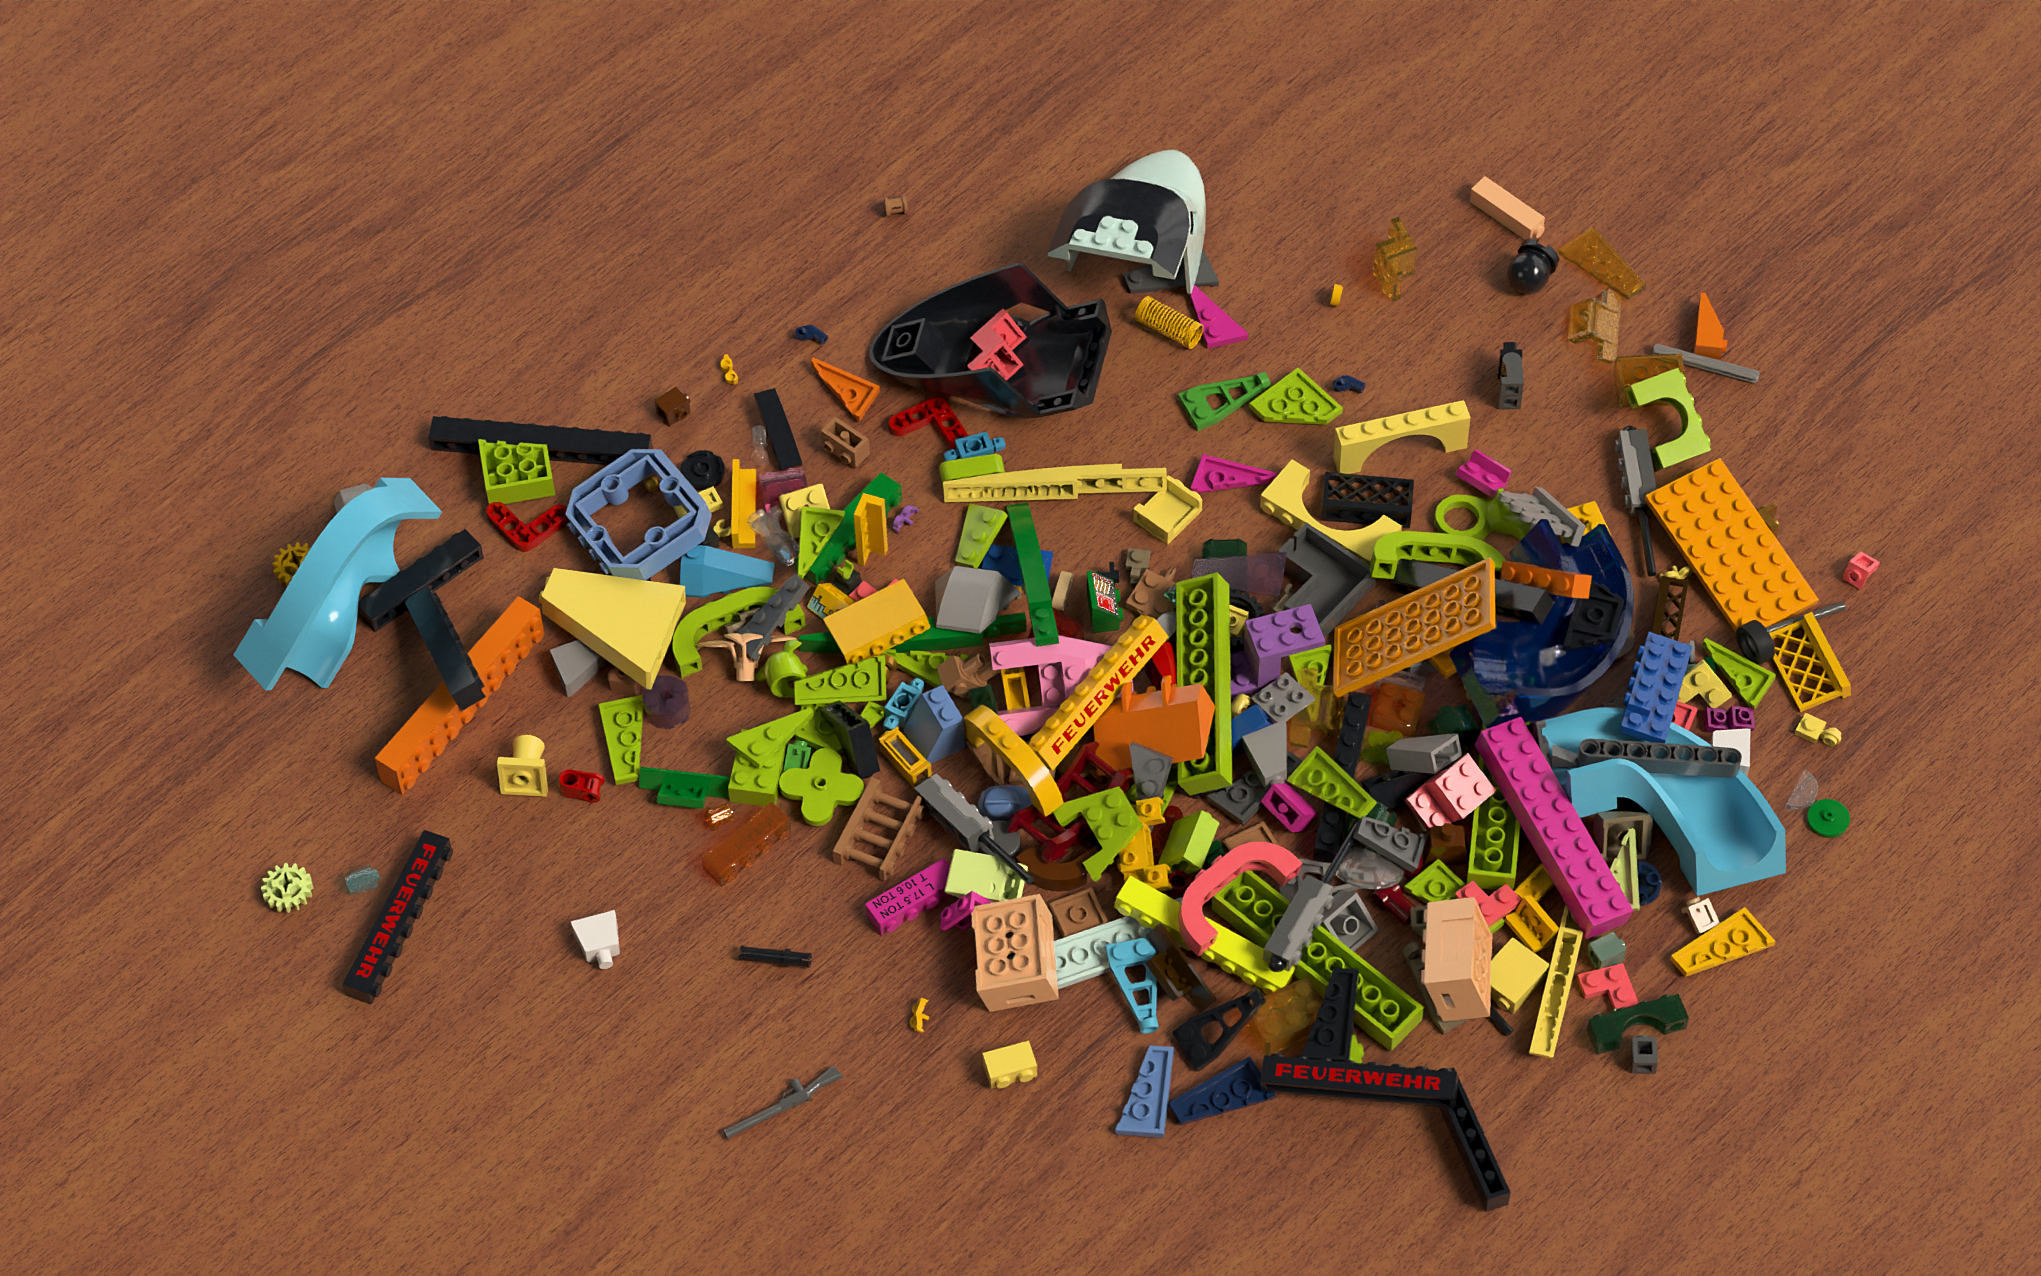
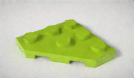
M1296 368L1249 403V408L1264 422L1327 425L1343 413V407L1299 368Z

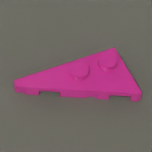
M1203 454L1191 486V491L1203 493L1269 484L1277 477L1278 473Z

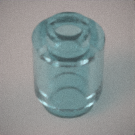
M371 865L350 872L349 876L344 877L351 895L355 893L358 895L379 887L377 882L381 881L377 868L372 869Z

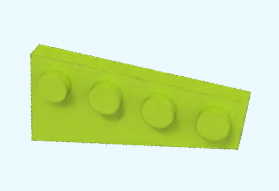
M644 695L600 703L599 710L616 785L639 781Z

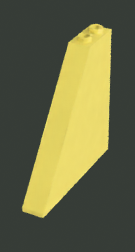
M554 568L551 576L546 578L544 591L541 590L539 595V603L542 604L544 615L640 685L651 690L685 607L686 594L685 586Z

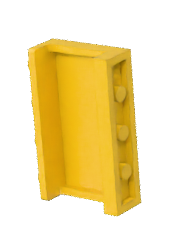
M905 579L823 618L827 631L832 635L847 665L881 654L930 629L927 616Z

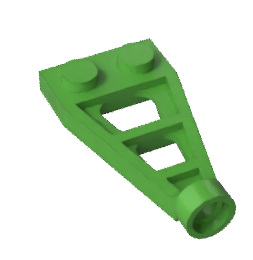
M1263 371L1250 377L1199 385L1179 393L1178 399L1196 430L1200 431L1217 424L1259 395L1262 390L1270 388L1271 383L1268 375ZM1243 387L1246 394L1234 400L1228 390ZM1222 394L1226 400L1225 405L1217 410H1212L1206 400L1208 395Z

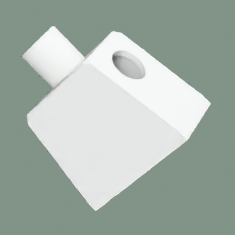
M1750 729L1714 731L1711 743L1709 744L1714 747H1729L1739 750L1742 755L1739 769L1747 776L1750 767Z
M615 910L571 921L574 937L586 961H598L600 969L610 968L613 965L611 957L620 954Z

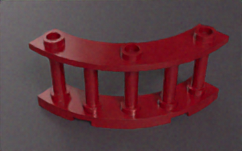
M1095 741L1083 744L1079 748L1077 757L1056 785L1059 788L1064 803L1070 801L1063 795L1074 783L1089 795L1101 792L1080 776L1087 764L1091 762L1111 778V784L1107 790L1119 786L1125 794L1134 780L1133 769L1127 768L1116 771L1094 754L1099 746V743ZM1033 804L1021 811L1015 812L1010 818V825L1007 829V832L1010 834L1023 829L1041 843L1045 850L1041 859L1046 863L1053 862L1066 855V849L1072 845L1075 847L1079 846L1093 831L1083 814L1077 817L1079 822L1073 827L1066 829L1050 815L1045 817ZM1040 819L1058 833L1059 836L1049 839L1031 823Z

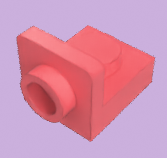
M1859 552L1849 561L1842 579L1858 589H1862L1867 578L1878 569L1880 562L1863 552Z

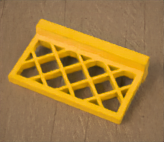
M1812 612L1803 615L1804 619L1769 633L1772 639L1780 638L1784 640L1781 648L1775 647L1776 653L1772 660L1800 712L1839 696L1842 699L1851 696V684ZM1802 628L1805 633L1803 639L1791 637L1792 631ZM1788 641L1800 645L1797 653L1785 650ZM1803 646L1814 650L1812 658L1800 655ZM1782 655L1794 658L1791 667L1781 664L1780 659ZM1797 660L1809 663L1806 672L1794 668ZM1813 664L1823 667L1822 676L1810 673ZM1792 673L1804 676L1800 685L1790 682L1789 679ZM1807 678L1819 681L1816 690L1804 687ZM1822 683L1832 685L1835 691L1826 694L1820 692ZM1802 691L1813 695L1811 701L1803 704L1799 696Z

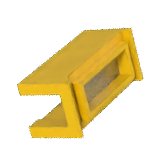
M898 727L882 734L881 738H879L881 753L913 788L917 786V775L923 771L927 777L932 776L931 763L918 752L899 731Z

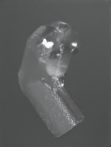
M1563 645L1543 650L1539 656L1540 663L1549 666L1553 664L1555 659L1566 655V651H1563Z

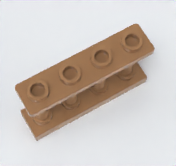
M872 777L833 850L834 863L842 866L846 859H856L879 868L880 880L886 881L888 875H892L895 870L897 857H901L905 851L907 838L913 836L917 819H921L925 812L923 798L918 795L914 804L887 795L881 790L880 780ZM882 802L909 813L903 823L874 812L873 806L875 803ZM871 820L895 829L899 833L895 840L891 841L863 830V825L866 821L869 822ZM862 839L886 848L889 852L885 860L854 849L853 844L856 840Z

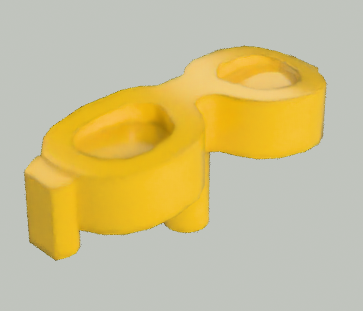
M726 354L720 363L721 370L726 373L725 381L728 384H738V376L733 371L732 360Z
M920 998L912 1008L914 1015L910 1020L911 1028L920 1033L924 1032L922 1029V1019L929 1020V1016L922 1014L925 1004L928 1002L924 998Z

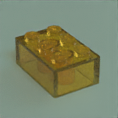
M1682 353L1616 356L1613 373L1618 408L1631 407L1624 390L1630 385L1679 368V371L1685 376ZM1656 401L1641 407L1667 406L1670 404L1662 401Z
M1304 977L1264 996L1267 1002L1260 1007L1247 1023V1026L1263 1053L1269 1056L1309 1036L1323 1001L1308 977Z

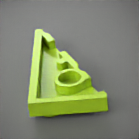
M888 649L881 653L893 657L898 663V668L921 679L935 688L942 685L937 666L952 657L945 656V653L910 651V653H896L895 649ZM961 654L959 658L968 661V655Z
M810 708L730 736L726 739V743L760 769L814 716V711Z

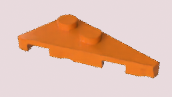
M812 358L811 367L851 415L860 422L879 394L880 386L816 358Z

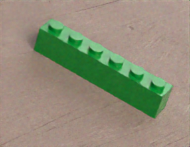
M880 472L843 510L845 511L843 520L804 578L817 586L822 580L824 581L829 577L836 565L842 564L845 556L850 551L856 549L854 513L863 493L885 499V513L887 517L888 512L893 507H897L902 501V485ZM798 557L795 559L796 572L798 567Z

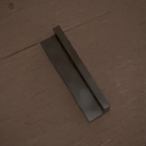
M1662 576L1652 623V633L1662 634V636L1670 639L1674 636L1673 640L1678 641L1689 581ZM1669 585L1683 587L1682 592L1674 596L1669 590ZM1674 603L1679 611L1671 615L1665 607ZM1670 621L1675 630L1667 633L1662 625Z

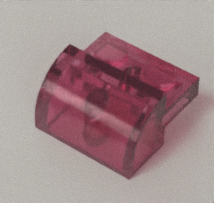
M802 467L759 475L766 514L782 511L779 501L780 495L807 488L806 477Z

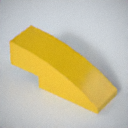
M1023 667L1001 669L1000 677L1006 709L1030 707Z

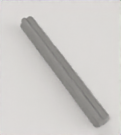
M1655 344L1652 355L1752 383H1757L1760 374L1758 370L1661 344Z

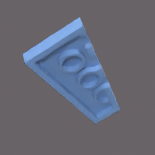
M1149 1046L1139 1070L1137 1081L1131 1090V1096L1124 1107L1120 1123L1116 1127V1135L1164 1138L1174 1047Z

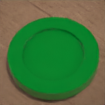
M1833 799L1816 801L1811 805L1807 814V823L1810 829L1815 834L1824 838H1835L1842 835L1847 830L1850 822L1847 808L1842 803Z

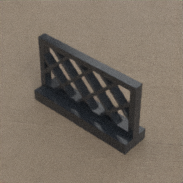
M1325 472L1321 520L1371 525L1385 515L1403 528H1410L1414 480ZM1329 480L1339 481L1342 484L1334 487L1329 483ZM1357 482L1362 483L1364 486L1356 489L1352 484ZM1380 484L1386 488L1379 491L1374 486ZM1403 486L1409 487V490L1401 493L1396 488ZM1347 488L1352 493L1344 496L1340 491ZM1370 490L1374 495L1367 498L1362 493ZM1389 492H1392L1397 497L1393 498L1392 500H1389L1384 495H1386ZM1333 495H1336L1340 500L1328 498H1330ZM1355 497H1358V498H1359L1361 501H1363V502L1350 501V500H1352V499L1355 498ZM1377 499H1380V500L1383 501L1385 504L1372 503V502L1376 501ZM1400 501H1403L1407 506L1395 504Z

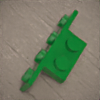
M641 767L639 770V788L659 790L657 796L658 804L703 809L707 796L729 798L728 787L731 777Z

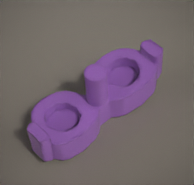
M907 505L901 514L895 518L893 531L899 534V529L904 521L912 525L913 521L908 518L915 512H919V509Z

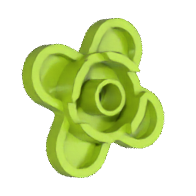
M821 748L815 751L811 757L808 769H788L781 774L779 779L781 793L786 798L801 800L802 817L806 823L812 826L827 824L833 817L834 808L838 805L852 806L857 804L865 790L864 783L858 776L841 773V756L832 748Z

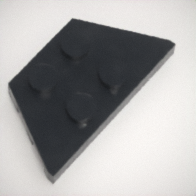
M1591 579L1589 599H1576L1563 644V651L1613 643L1624 606V599L1610 592L1609 588L1605 585H1599Z

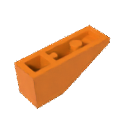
M1701 293L1694 354L1720 360L1721 352L1726 353L1727 340L1723 339L1724 330L1706 293Z

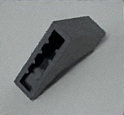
M840 700L819 708L821 717L830 725L841 744L850 772L860 779L869 778L874 773L879 772L880 767L869 722Z

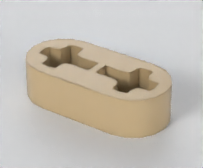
M1061 571L1053 596V609L1064 611L1073 582V573Z

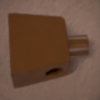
M1451 823L1430 827L1423 848L1424 866L1431 865L1438 859L1445 865L1468 864L1464 827L1461 825L1454 826Z

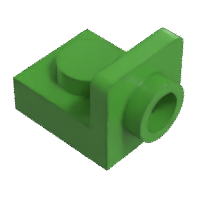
M794 740L793 744L788 743L783 771L791 768H808L812 749L807 747L808 742Z

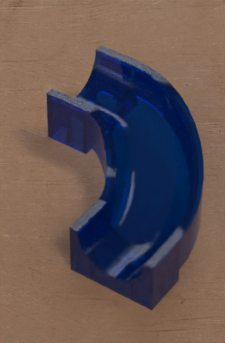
M1540 519L1509 554L1513 562L1537 565V567L1580 574L1588 573L1596 583L1605 585L1609 588L1610 592L1624 599V606L1613 643L1563 651V644L1577 598L1549 593L1554 605L1542 625L1524 621L1514 623L1495 621V629L1457 645L1449 653L1486 728H1491L1522 717L1525 724L1528 721H1541L1565 711L1604 674L1620 653L1632 623L1634 589L1627 565L1605 524H1598L1590 532L1583 535L1579 546H1571L1568 542L1560 544L1548 519Z

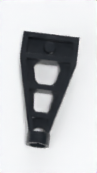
M1254 987L1243 996L1188 1019L1172 1031L1195 1070L1201 1071L1222 1054L1267 1001L1262 993ZM1234 1008H1238L1242 1016L1233 1026L1229 1027L1223 1015ZM1217 1021L1223 1028V1032L1216 1042L1209 1044L1201 1032L1202 1027Z

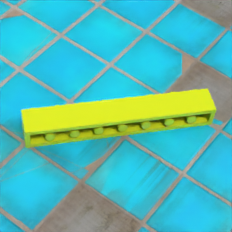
M1129 876L1116 897L1114 908L1122 915L1138 920L1142 926L1153 929L1162 923L1174 941L1178 942L1182 948L1191 950L1184 941L1179 929L1178 916L1181 903ZM1205 917L1218 931L1215 943L1200 955L1201 958L1205 961L1216 963L1225 972L1234 973L1241 977L1245 983L1255 985L1261 988L1267 995L1280 999L1293 978L1296 966L1292 965L1289 972L1286 970L1278 973L1271 971L1268 967V962L1263 960V948Z

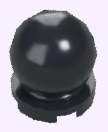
M1538 239L1524 240L1518 249V254L1509 263L1507 277L1510 285L1519 293L1530 295L1539 292L1548 283L1550 274H1553L1558 267L1560 258L1557 252L1550 245L1544 247L1538 244Z

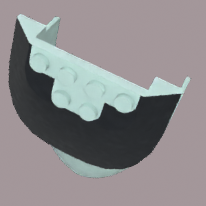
M1163 150L1131 163L1111 179H1105L1088 185L1068 204L1059 221L1048 256L1065 259L1067 271L1072 270L1079 251L1152 264L1153 276L1175 280L1184 255L1187 293L1191 294L1199 269L1206 222L1204 184L1198 168L1184 153L1177 150ZM1190 211L1193 213V234H1190V230H1191V216H1190Z

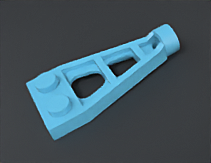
M1147 937L1106 945L1105 950L1110 971L1139 1024L1140 1032L1147 1034L1157 1031L1159 1029L1156 1018L1157 979L1145 964L1156 955L1155 948ZM1143 964L1146 967L1145 981L1131 983L1124 969ZM1147 989L1149 1004L1137 1005L1133 991Z

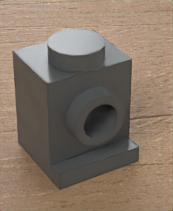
M1648 1035L1632 1037L1630 1045L1631 1074H1656L1658 1065L1657 1038L1649 1037Z

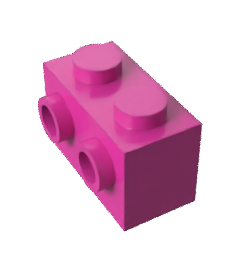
M1288 783L1273 784L1261 800L1268 810L1291 832L1306 831L1319 814Z

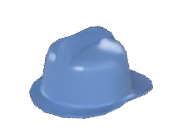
M1015 785L988 787L982 792L978 800L980 814L983 817H988L991 822L1006 821L1010 823V818L1015 812L1032 805L1028 791L1023 787Z

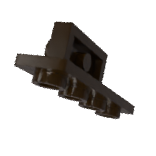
M1160 923L1146 934V937L1158 954L1150 958L1145 964L1170 999L1174 1002L1188 994L1200 1012H1203L1216 1001V997L1164 925Z

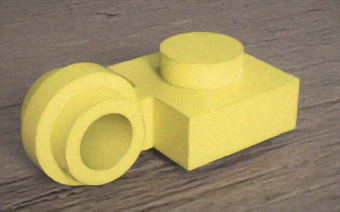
M1807 713L1804 714L1795 731V735L1814 744L1817 743L1819 737L1830 747L1838 745L1841 741V732L1838 729L1830 727L1824 730L1827 722Z

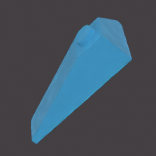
M697 545L682 555L680 585L685 586L686 597L694 598L710 597V594L723 592V594L730 593V590L738 588L747 589L771 585L775 563L709 546Z

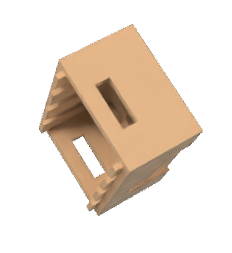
M1036 894L974 906L971 915L972 928L975 931L978 967V970H975L977 992L989 1012L1059 999L1052 914L1041 895ZM1008 932L1014 933L1011 938H1006ZM1010 953H1015L1013 959H1007V956Z
M1475 898L1428 902L1427 909H1424V923H1427V929L1423 930V943H1426V950H1422V963L1425 964V970H1421V984H1425L1437 1008V1016L1440 1015L1443 1022L1490 1017L1493 936Z

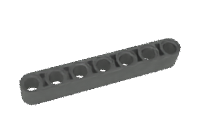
M1590 738L1580 743L1577 761L1583 767L1620 758L1637 764L1648 773L1733 778L1739 773L1742 755L1739 750L1729 747Z

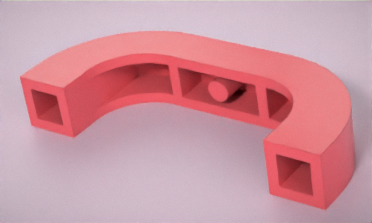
M1269 842L1245 843L1234 848L1224 857L1218 856L1208 870L1202 869L1195 876V880L1187 888L1180 906L1178 916L1179 929L1188 947L1199 956L1215 943L1218 931L1205 919L1202 906L1240 874L1249 870H1259L1269 874L1283 887L1299 874L1303 863L1287 849Z

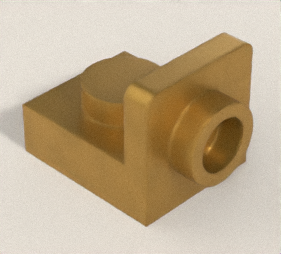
M1774 502L1768 506H1761L1757 511L1777 539L1780 526L1776 518H1774L1778 507Z

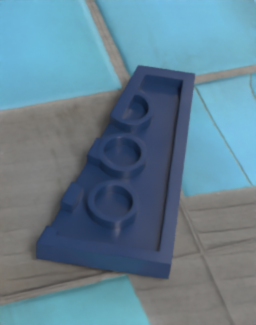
M1249 1056L1168 1103V1107L1181 1126L1273 1100L1276 1096L1273 1092H1262L1260 1084L1261 1073Z

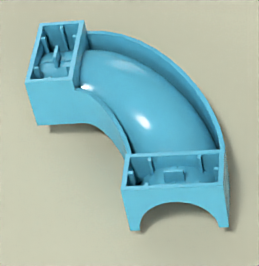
M380 478L373 489L365 491L352 499L329 522L302 561L269 619H255L233 655L265 690L273 689L286 667L303 673L315 681L321 688H328L352 649L356 633L359 595L363 585L369 582H388L400 572L393 552L394 536L399 524L403 519H438L442 511L410 478Z
M1618 707L1582 710L1545 720L1546 727L1541 728V734L1545 735L1549 743L1551 764L1552 745L1578 754L1580 743L1590 738L1637 742L1648 741L1619 732L1625 708ZM1671 722L1665 743L1711 746L1692 732ZM1620 758L1579 768L1552 767V771L1580 818L1596 814L1597 812L1616 809L1617 797L1629 798L1642 806L1656 821L1679 855L1680 869L1697 896L1786 873L1785 828L1761 792L1740 769L1737 776L1733 778L1648 773L1637 764Z

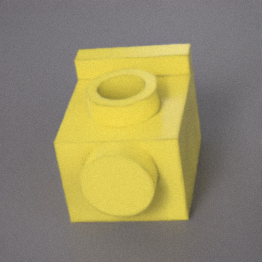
M1229 604L1230 638L1241 637L1245 631V621L1248 620L1249 612Z

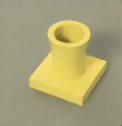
M532 735L518 736L513 740V758L498 757L497 768L501 794L547 797L548 785L545 759H540L545 746L539 738Z

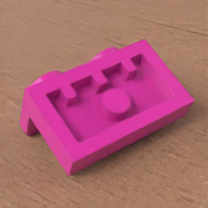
M1477 449L1472 452L1470 460L1460 466L1456 472V476L1490 497L1496 495L1498 488L1505 489L1511 475V470Z

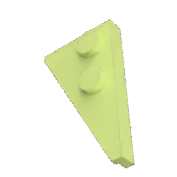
M1632 828L1624 836L1621 843L1622 847L1617 858L1614 859L1610 871L1632 909L1640 911L1635 830Z

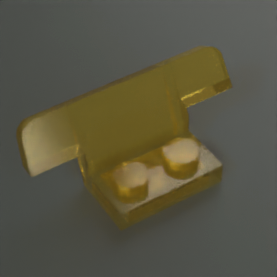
M1606 289L1602 293V302L1595 298H1590L1571 305L1568 340L1575 344L1592 338L1595 342H1598L1597 360L1609 364L1613 363L1617 358L1621 309L1620 295Z
M1302 668L1298 671L1297 682L1315 698V701L1292 717L1289 736L1292 746L1309 748L1311 729L1321 728L1332 739H1337L1340 736L1345 698L1343 696L1338 698L1333 693L1332 685H1317L1318 670L1315 668Z

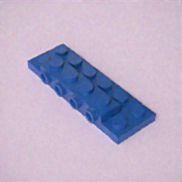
M1648 632L1644 646L1640 645L1636 656L1640 661H1635L1631 673L1635 677L1631 676L1627 690L1631 692H1626L1622 705L1626 706L1619 732L1652 743L1666 742L1693 646Z

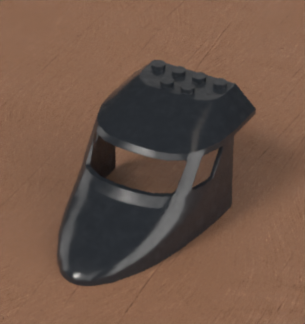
M1018 262L956 283L914 304L894 318L879 332L870 346L869 354L871 361L879 370L902 383L961 398L1011 417L1029 419L1068 412L1093 403L1112 330L1103 299L1067 307L1023 263ZM1024 303L1049 312L1031 322L1009 315L1026 335V338L1012 350L1023 363V366L1008 380H1005L992 367L967 371V365L975 346L971 337L1000 310L1004 309L1006 311L1013 306Z

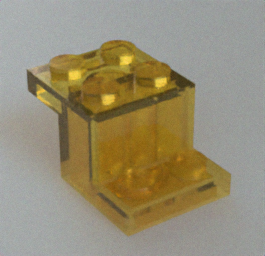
M1399 217L1391 219L1390 229H1388L1389 239L1377 243L1376 253H1374V276L1380 279L1384 293L1390 296L1392 302L1401 298L1402 279L1415 275L1417 247Z

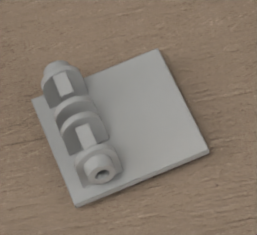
M1286 672L1251 697V700L1278 723L1283 720L1285 722L1315 701V698Z

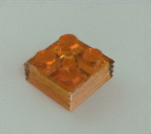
M1382 682L1371 714L1370 726L1414 737L1425 704L1426 693Z

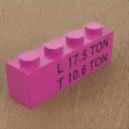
M945 858L865 904L866 916L881 936L887 932L895 931L899 925L906 921L914 920L921 912L933 909L945 898L953 897V895L944 892L950 865Z

